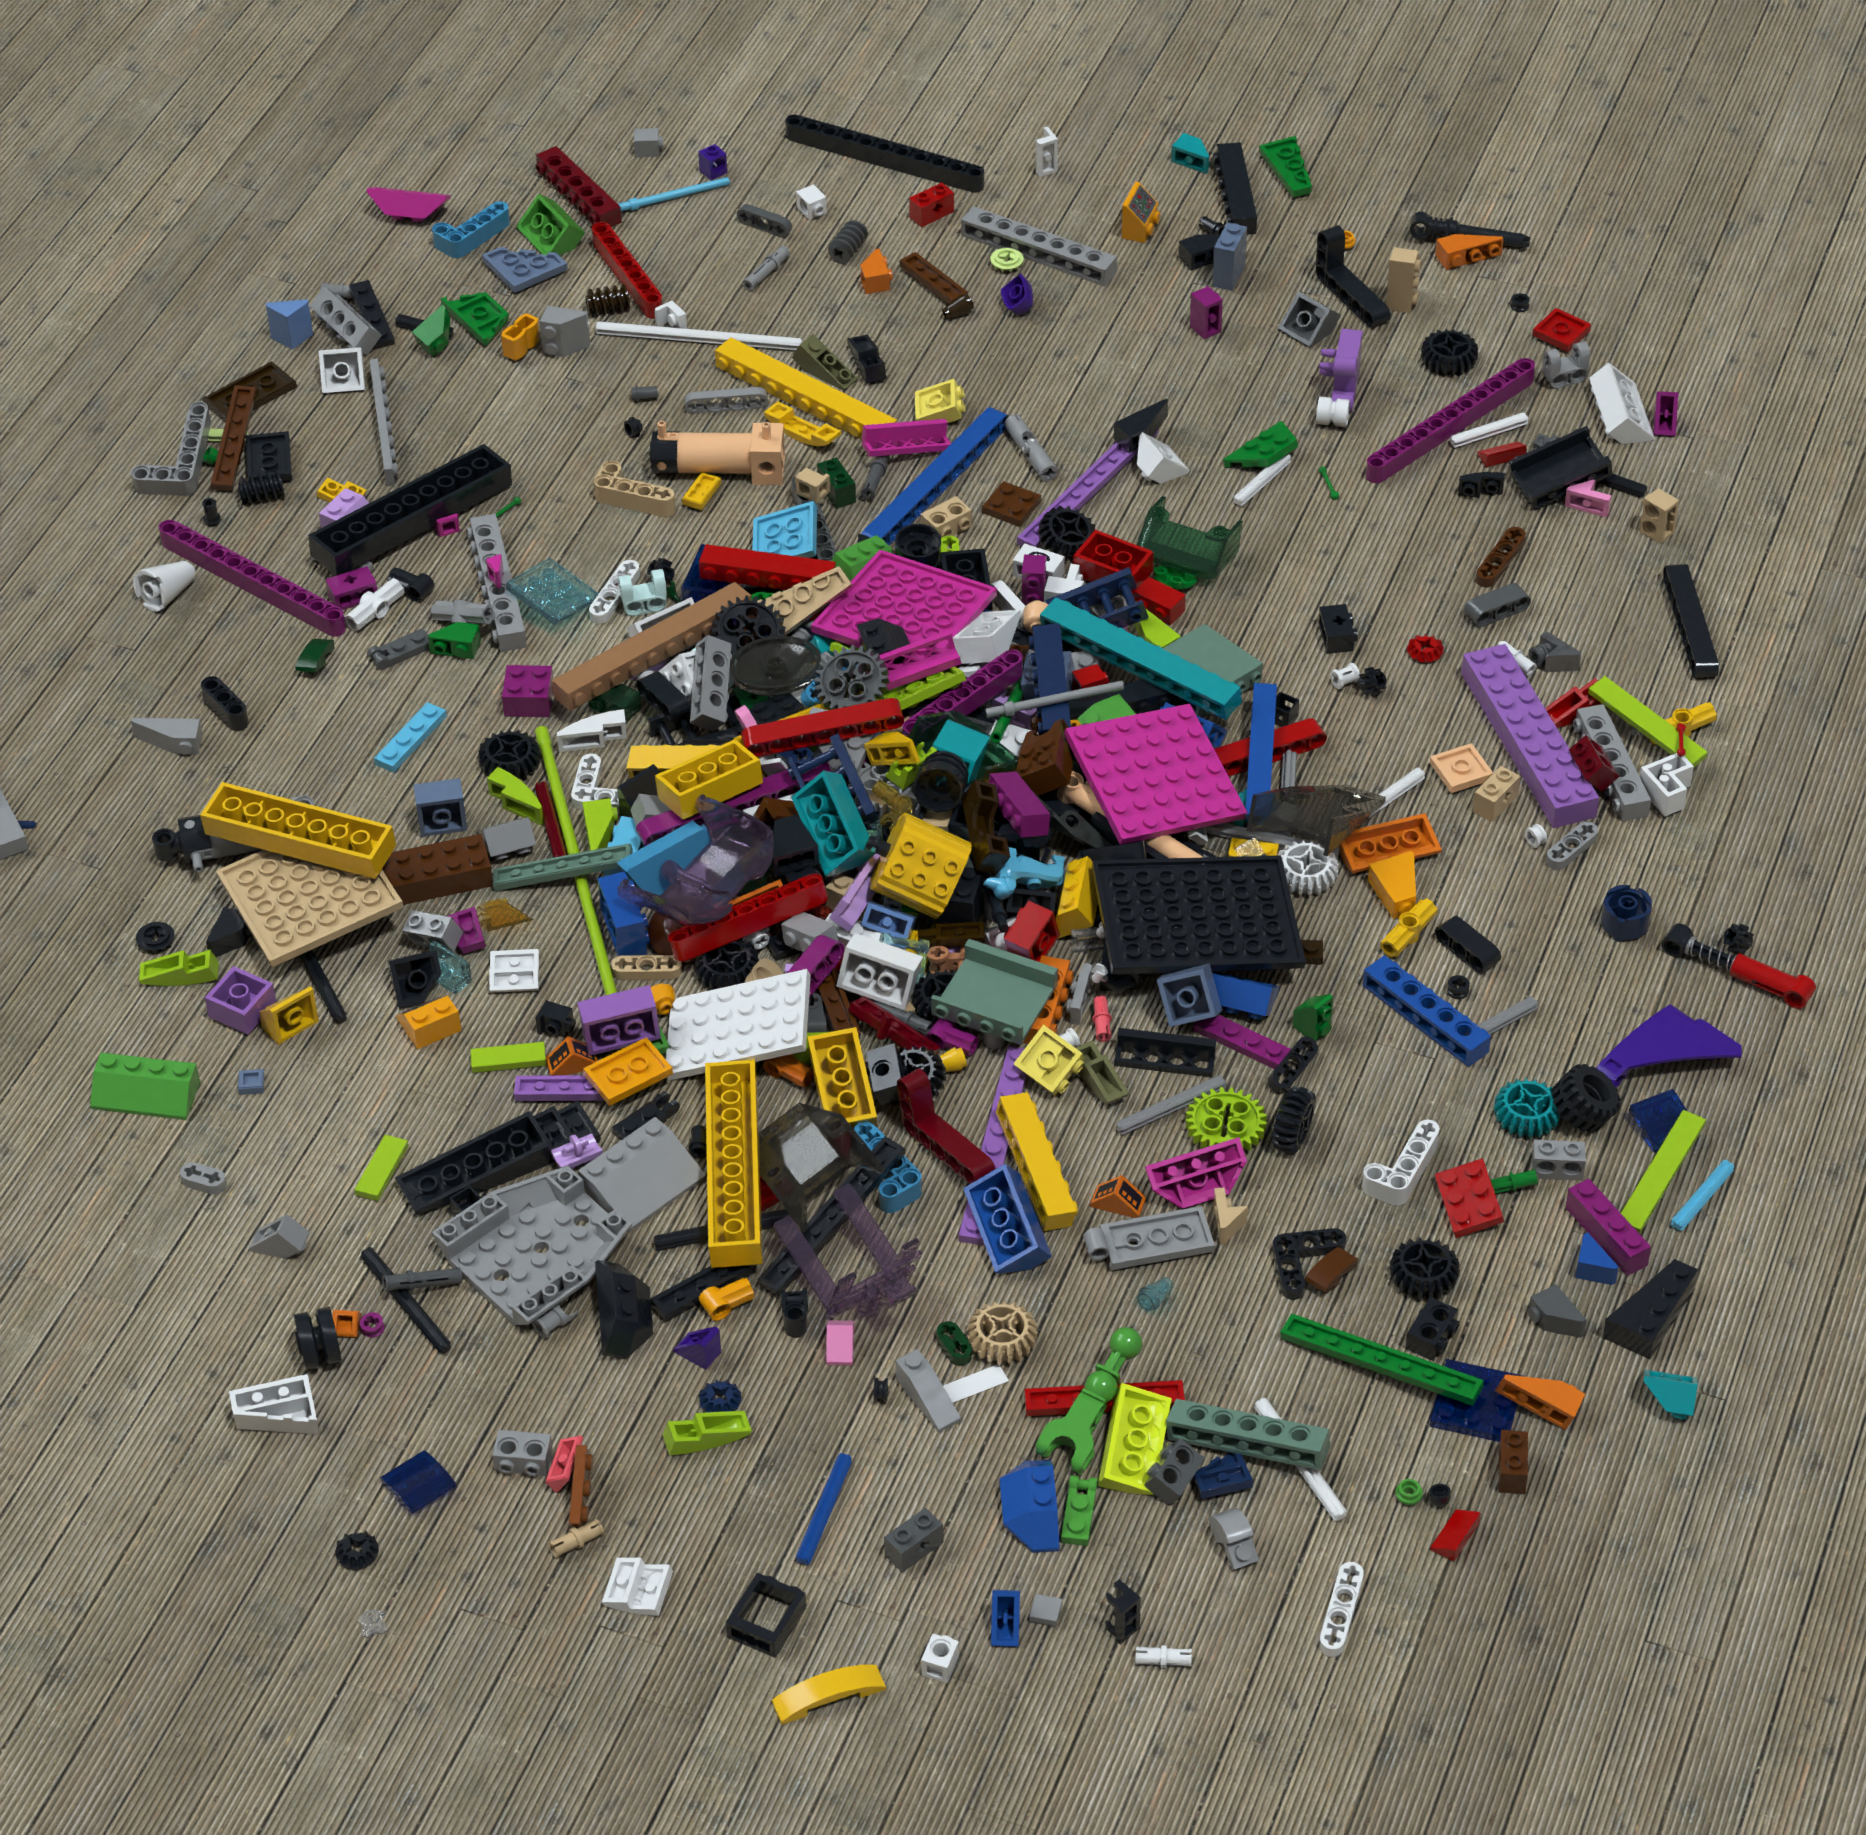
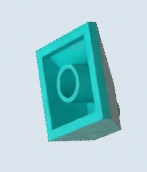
M1644 1369L1645 1384L1666 1412H1671L1672 1417L1687 1419V1415L1693 1416L1698 1387L1697 1377Z

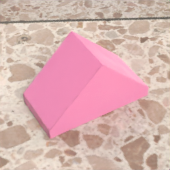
M828 1321L827 1365L853 1366L855 1321Z

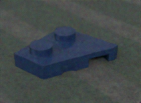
M1232 1452L1222 1459L1216 1457L1210 1461L1209 1465L1197 1470L1193 1476L1201 1499L1253 1487V1479L1242 1454Z

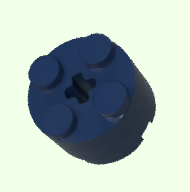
M1619 885L1611 888L1606 893L1603 901L1601 924L1603 929L1613 936V939L1617 942L1636 939L1648 932L1652 899L1641 888L1635 890L1630 888L1631 885Z

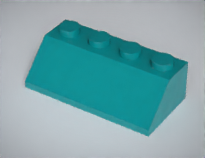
M822 771L791 797L801 821L818 844L819 862L825 876L829 877L860 867L876 854L874 847L871 850L865 847L869 834L842 774Z

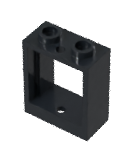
M756 1573L726 1621L727 1638L776 1658L807 1608L806 1593L796 1586H788L781 1583L772 1576ZM759 1593L790 1605L774 1632L744 1620Z

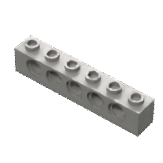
M1604 704L1577 709L1576 719L1573 720L1575 732H1579L1581 738L1587 735L1601 745L1620 776L1605 789L1607 797L1610 796L1614 812L1619 814L1621 821L1648 817L1651 799Z

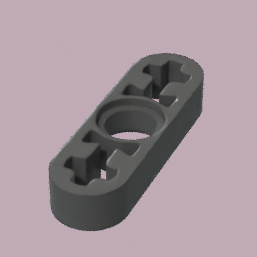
M744 204L737 211V218L741 223L775 236L785 237L792 230V224L786 217L750 204ZM761 217H763L768 222V224L764 223Z

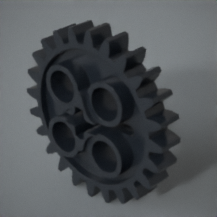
M746 595L745 600L742 602L739 597H736L735 604L728 600V608L721 606V613L716 612V620H713L712 623L714 628L712 629V636L731 643L732 660H740V666L745 661H748L750 667H752L753 661L761 665L762 658L769 662L770 654L776 656V649L781 650V642L785 640L783 633H785L786 627L782 626L784 618H778L780 611L772 612L774 605L765 606L766 599H763L761 603L757 602V596L753 598V601H749ZM753 614L757 618L749 619L747 615ZM734 625L738 629L730 630L728 626ZM767 632L769 636L763 637L759 633ZM748 643L751 646L744 648L740 644Z

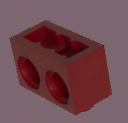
M1587 735L1569 749L1586 781L1599 790H1605L1620 777L1603 747Z

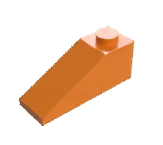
M1505 1374L1495 1392L1564 1430L1567 1429L1574 1419L1585 1396V1393L1579 1391L1575 1386L1563 1381Z

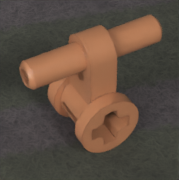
M944 946L931 947L927 951V958L931 962L929 973L934 974L938 967H940L939 972H944L945 969L948 972L955 969L958 970L965 959V946H960L959 953H949L948 949Z

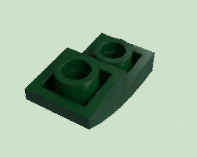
M313 638L300 654L295 666L296 671H304L306 674L317 673L319 669L326 665L325 656L335 648L334 640Z

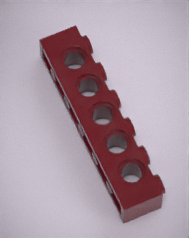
M557 146L536 154L537 163L535 167L537 172L544 176L548 183L558 190L560 195L568 199L569 203L574 205L580 214L584 215L592 225L597 222H605L613 227L622 223L621 206Z

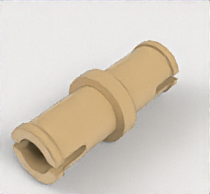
M594 1519L580 1528L573 1527L569 1529L567 1534L548 1543L550 1551L555 1550L553 1556L557 1558L574 1548L580 1549L584 1546V1543L603 1535L602 1525L597 1526L600 1521Z

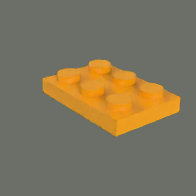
M645 1037L583 1068V1074L606 1103L611 1106L673 1075V1068L649 1039Z

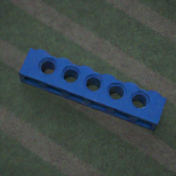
M1384 955L1364 969L1363 987L1467 1067H1470L1489 1053L1491 1036L1486 1030L1480 1028L1466 1015L1457 1011L1449 1002L1444 1001L1432 989L1419 982L1415 976L1403 970L1395 961L1390 960Z

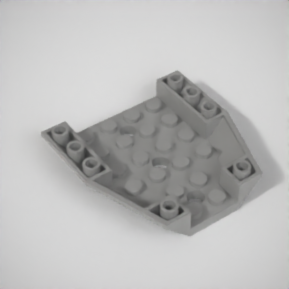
M565 1166L490 1192L432 1231V1235L452 1268L460 1267L462 1277L513 1325H526L586 1285L596 1273L595 1262L597 1260L605 1261L632 1227V1223L617 1209L608 1214L585 1193L584 1180L569 1166ZM579 1221L588 1222L585 1226L575 1225ZM540 1248L548 1249L546 1253H536ZM499 1276L508 1277L505 1281L495 1280Z

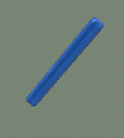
M840 1453L837 1456L797 1552L796 1560L799 1564L808 1565L811 1563L851 1466L852 1458L849 1454Z

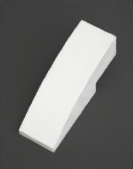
M624 709L593 715L558 731L559 752L605 747L604 741L626 739Z

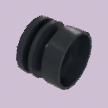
M911 524L898 531L895 537V555L941 569V536L936 529L925 524Z
M947 751L934 752L925 758L915 778L913 787L915 798L921 806L929 811L941 813L948 812L958 805L969 777L967 765L962 758Z

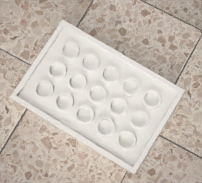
M807 969L675 998L672 1004L673 1008H670L667 1041L670 1048L666 1052V1060L673 1068V1075L667 1077V1080L670 1081L705 1073V1063L754 1059L757 1062L806 1051L810 991L809 971Z

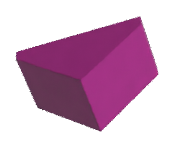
M1657 391L1653 415L1654 435L1676 436L1679 392Z

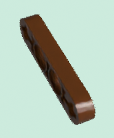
M1511 527L1500 538L1477 570L1476 583L1479 586L1485 588L1492 587L1507 569L1525 543L1526 533L1522 528ZM1501 549H1509L1511 552H1502ZM1491 562H1500L1501 565H1493Z

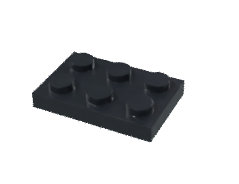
M289 431L246 435L248 477L252 475L254 480H256L257 474L260 473L263 479H265L266 472H269L273 478L274 472L278 471L282 481L292 480Z

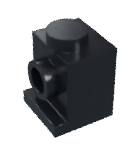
M547 1000L535 1017L537 1034L541 1035L543 1032H547L551 1035L566 1038L569 1033L573 1032L576 1025L572 1008Z

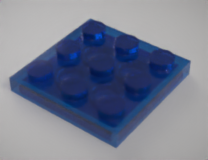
M1446 1359L1445 1367L1484 1380V1387L1473 1406L1437 1393L1430 1427L1500 1442L1501 1430H1512L1518 1404L1495 1392L1505 1374L1523 1375Z

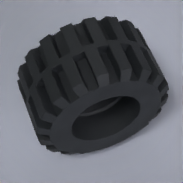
M1588 1064L1575 1065L1552 1088L1553 1104L1557 1107L1558 1113L1571 1126L1579 1128L1583 1132L1586 1130L1589 1133L1598 1131L1619 1111L1618 1109L1621 1106L1619 1102L1621 1100L1620 1095L1617 1093L1618 1090L1613 1085L1611 1079L1602 1071L1597 1070L1596 1067H1590Z

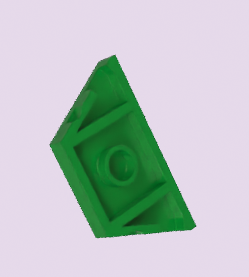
M486 292L474 295H460V300L448 301L447 297L440 299L441 305H444L446 310L484 346L494 338L509 320V313Z
M1279 421L1223 459L1224 467H1231L1234 463H1242L1243 467H1269L1296 449L1298 442L1282 421Z

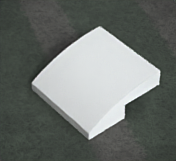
M539 949L490 951V993L539 990Z
M616 1558L602 1603L604 1606L624 1612L659 1616L673 1570L668 1564H645L642 1558Z

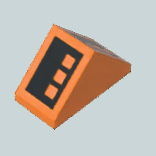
M569 1036L546 1057L550 1076L583 1072V1068L598 1061L596 1054L589 1056L585 1043Z
M1121 1175L1097 1185L1090 1207L1132 1218H1139L1146 1202V1197Z

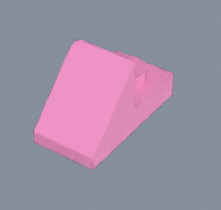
M1590 480L1567 488L1565 506L1607 517L1610 510L1611 495L1594 491L1595 480Z

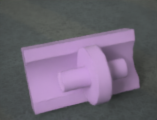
M575 1134L569 1136L570 1143L551 1150V1155L559 1168L569 1166L573 1171L576 1166L583 1163L587 1165L603 1153V1150L598 1146L592 1134L579 1139Z

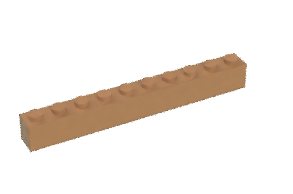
M733 582L552 680L554 698L569 711L581 706L697 643L707 635H711L712 629H714L712 623L713 620H716L715 614L716 612L721 613V606L728 608V600L735 604L736 597H739L742 602L745 600L746 595L749 601H752L751 595L736 582Z

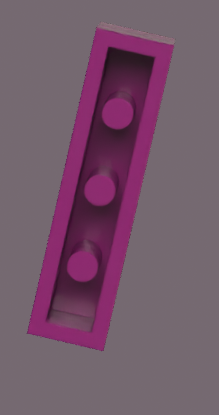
M1017 772L990 774L989 783L995 784L999 799L997 808L1020 837L1048 835L1050 813Z
M1589 1178L1568 1188L1565 1208L1594 1238L1626 1276L1648 1266L1651 1246Z

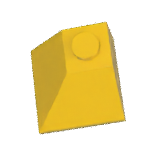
M311 986L283 998L259 1012L263 1030L278 1045L319 1022L314 990Z

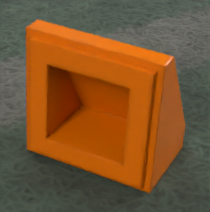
M333 1310L332 1317L337 1337H357L362 1313L359 1311Z

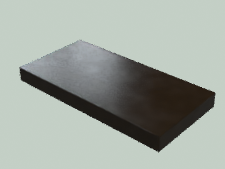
M271 361L203 397L202 400L213 413L226 422L234 385L256 387L257 393L252 410L254 411L297 388V383Z

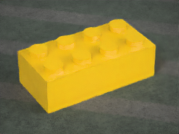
M736 739L655 775L658 798L682 820L763 783L760 759Z
M857 1028L808 1036V1052L828 1138L832 1136L834 1130L840 1128L849 1129L854 1133V1128L858 1123L870 1122L877 1127V1114Z

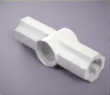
M393 578L374 593L371 591L366 592L360 599L359 605L344 616L345 623L352 631L356 632L373 618H383L387 614L389 606L405 593L404 587L398 580Z

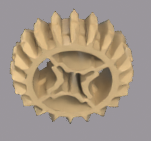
M1005 1300L1002 1304H997L993 1301L992 1306L984 1304L982 1310L976 1309L974 1316H971L967 1327L968 1341L971 1344L973 1353H978L980 1360L987 1358L989 1364L997 1361L999 1366L1003 1361H1007L1011 1365L1013 1359L1020 1362L1022 1356L1028 1357L1030 1350L1034 1349L1037 1339V1324L1033 1320L1031 1312H1026L1024 1306L1017 1308L1015 1302L1007 1305ZM1017 1328L1022 1332L1021 1335L1016 1333ZM984 1330L988 1332V1337L984 1336Z

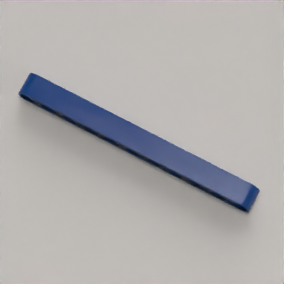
M988 407L861 534L870 538L877 535L890 546L895 541L898 531L905 526L911 525L1006 430L1004 422L1009 415Z

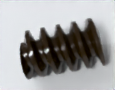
M624 284L620 285L619 290L616 285H613L611 291L608 286H605L603 293L599 287L595 289V294L592 289H588L587 295H585L589 316L592 309H594L596 314H599L600 308L603 309L604 313H607L608 307L615 312L617 305L623 311L624 304H627L630 310L629 293Z

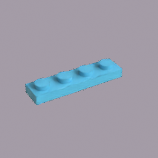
M427 702L375 756V765L394 773L447 717L446 710Z

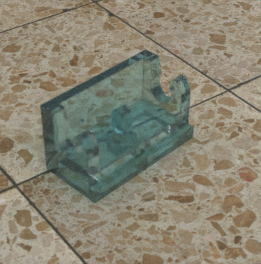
M436 941L430 943L429 950H437L442 973L436 983L453 994L458 993L472 981L469 962Z

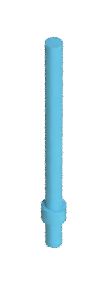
M728 177L640 199L635 197L618 205L621 206V212L626 210L634 211L642 206L730 185V180Z

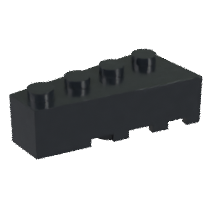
M1674 1259L1606 1318L1603 1339L1647 1359H1651L1695 1290L1699 1269Z

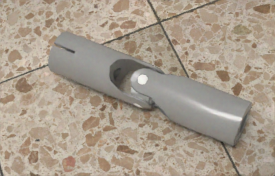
M1013 414L1009 416L1004 422V427L1028 458L1032 467L1043 481L1054 479L1058 474V468L1020 415Z

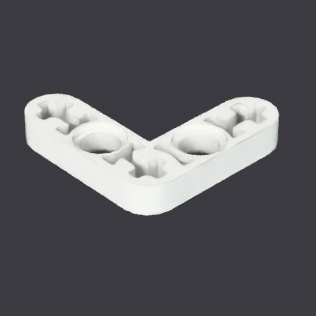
M596 754L584 755L580 760L571 792L573 806L583 810L582 802L593 801V798L594 800H600L607 797L611 799L612 807H616L617 813H620L617 789L597 788L602 770L600 757ZM584 779L592 780V782L588 784L581 783V781Z

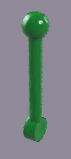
M1321 466L1318 471L1323 475L1331 492L1330 498L1332 500L1339 499V493L1334 490L1326 473L1327 468Z
M515 497L513 502L496 513V517L498 518L513 506L520 505L521 498Z

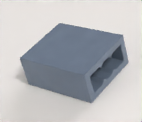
M1227 222L1214 246L1213 287L1233 291L1245 268L1246 226Z

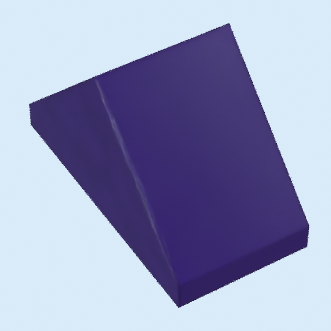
M715 1326L689 1332L673 1350L676 1354L706 1370L721 1354L720 1331Z

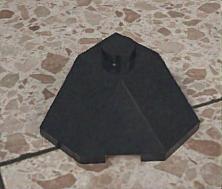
M437 950L387 960L399 1008L423 1003L442 974Z

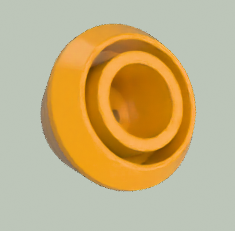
M663 983L650 987L657 1014L665 1015L670 1013V1008H673L672 1004L675 1001L674 988L669 984Z

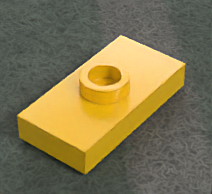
M701 472L683 496L682 505L702 510L721 485V478Z

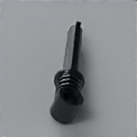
M1423 211L1415 213L1411 218L1410 233L1416 239H1424L1429 237V235H1432V238L1437 236L1439 239L1440 236L1443 238L1454 234L1502 236L1504 238L1503 246L1527 248L1530 246L1531 237L1521 233L1459 224L1457 220H1453V217L1445 219V221H1443V218L1437 220L1438 217H1435L1434 220L1432 216ZM1416 224H1424L1425 226L1418 227Z

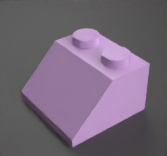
M345 488L319 512L321 528L369 504V502L363 495Z

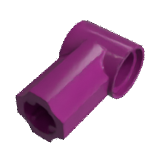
M941 1018L936 1021L926 1035V1038L941 1047L940 1050L945 1047L949 1049L954 1047L955 1049L962 1048L966 1056H972L979 1043L978 1036L958 1029L954 1022Z

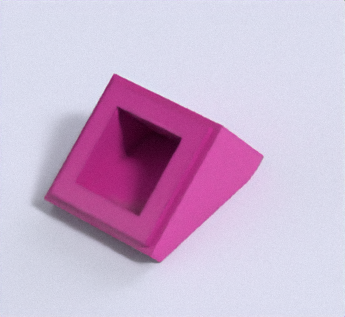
M457 513L437 519L434 528L439 537L460 531Z
M498 554L488 558L486 564L489 578L497 588H501L503 562L502 555Z

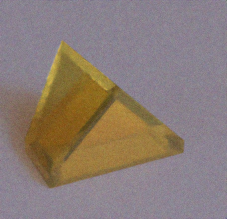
M499 898L478 904L488 932L533 920L510 905L507 898Z

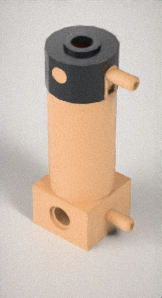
M659 421L657 423L658 431L652 432L650 462L653 474H701V472L706 474H752V484L783 485L785 463L783 423H753L752 433L666 431V422Z

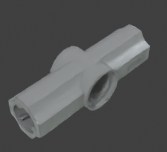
M439 600L434 605H431L433 619L438 621L486 625L490 624L495 617L492 605L475 604L474 602L454 600V602Z

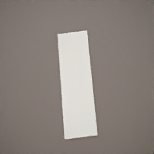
M998 1364L943 1385L953 1403L1009 1380Z

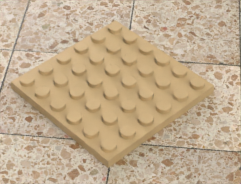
M261 850L216 870L220 882L271 967L277 966L404 908L401 898L383 870L380 871L376 879L267 850Z

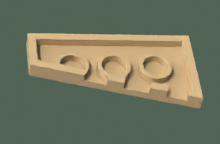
M838 566L812 577L807 582L798 583L788 590L772 594L771 597L766 598L765 606L773 604L772 612L780 611L778 618H784L782 626L786 627L785 633H783L786 636L853 587V584Z

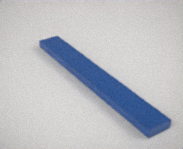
M1254 683L1246 811L1248 813L1245 814V820L1269 821L1277 684Z

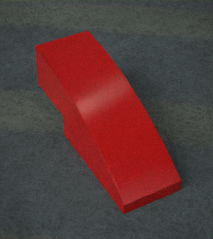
M1596 678L1580 689L1576 686L1545 708L1557 728L1572 724L1573 720L1576 719L1577 709L1602 705L1601 702L1588 693L1589 688L1598 681Z

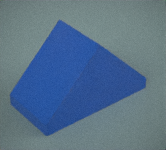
M1588 1232L1585 1233L1579 1254L1576 1278L1609 1285L1615 1284L1619 1267Z
M992 1590L991 1646H1019L1020 1590Z

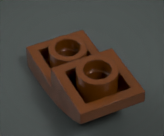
M1337 1247L1324 1256L1305 1276V1281L1312 1284L1316 1289L1327 1292L1340 1284L1342 1275L1357 1267L1359 1259Z

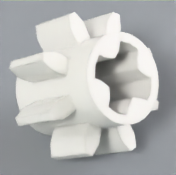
M766 927L742 937L744 943H750L755 950L764 948L771 936L768 932L770 928Z

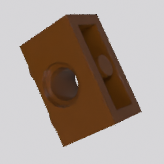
M1501 1430L1498 1493L1525 1494L1528 1479V1432Z

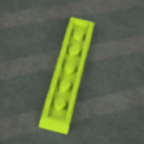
M1604 676L1589 688L1588 693L1669 754L1677 753L1679 749V732L1676 731V728L1620 686ZM1683 734L1684 749L1686 750L1685 757L1695 767L1707 758L1708 752Z
M1685 1110L1681 1112L1622 1210L1621 1214L1639 1234L1642 1232L1706 1125V1119Z

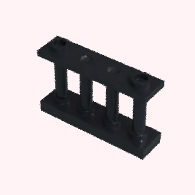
M734 692L729 693L726 709L728 713L727 720L731 728L722 731L717 729L714 732L708 730L710 732L709 735L698 738L691 726L693 724L690 723V711L672 721L666 720L662 715L648 718L649 735L651 738L661 735L665 744L671 746H682V743L676 744L670 732L681 728L688 739H716L717 734L724 736L726 731L730 735L735 731L740 735L744 729L734 714L736 710Z

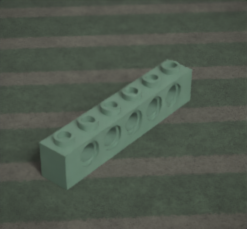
M1176 1399L1166 1420L1168 1440L1177 1441L1181 1438L1187 1444L1316 1470L1322 1469L1330 1450V1434L1327 1428Z

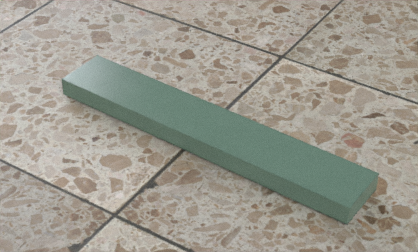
M631 843L496 868L493 871V887L495 891L621 868L617 863L631 855L633 848Z

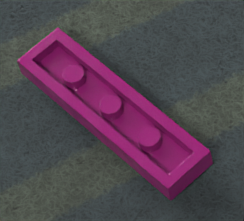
M1220 1015L1198 1020L1194 1023L1193 1031L1207 1038L1217 1039L1218 1043L1273 1069L1276 1068L1290 1050V1048Z

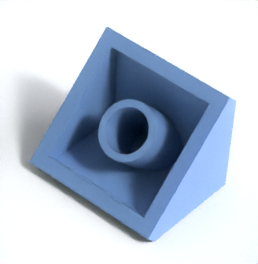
M308 299L266 303L272 339L293 350L313 335Z

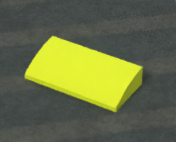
M1121 1383L1113 1401L1097 1486L1133 1494H1154L1144 1486L1149 1478L1146 1473L1155 1462H1159L1161 1459L1159 1453L1163 1449L1167 1427L1166 1420L1169 1415L1172 1398Z

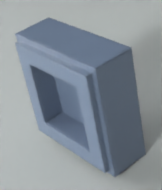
M264 1069L239 1071V1095L264 1093Z

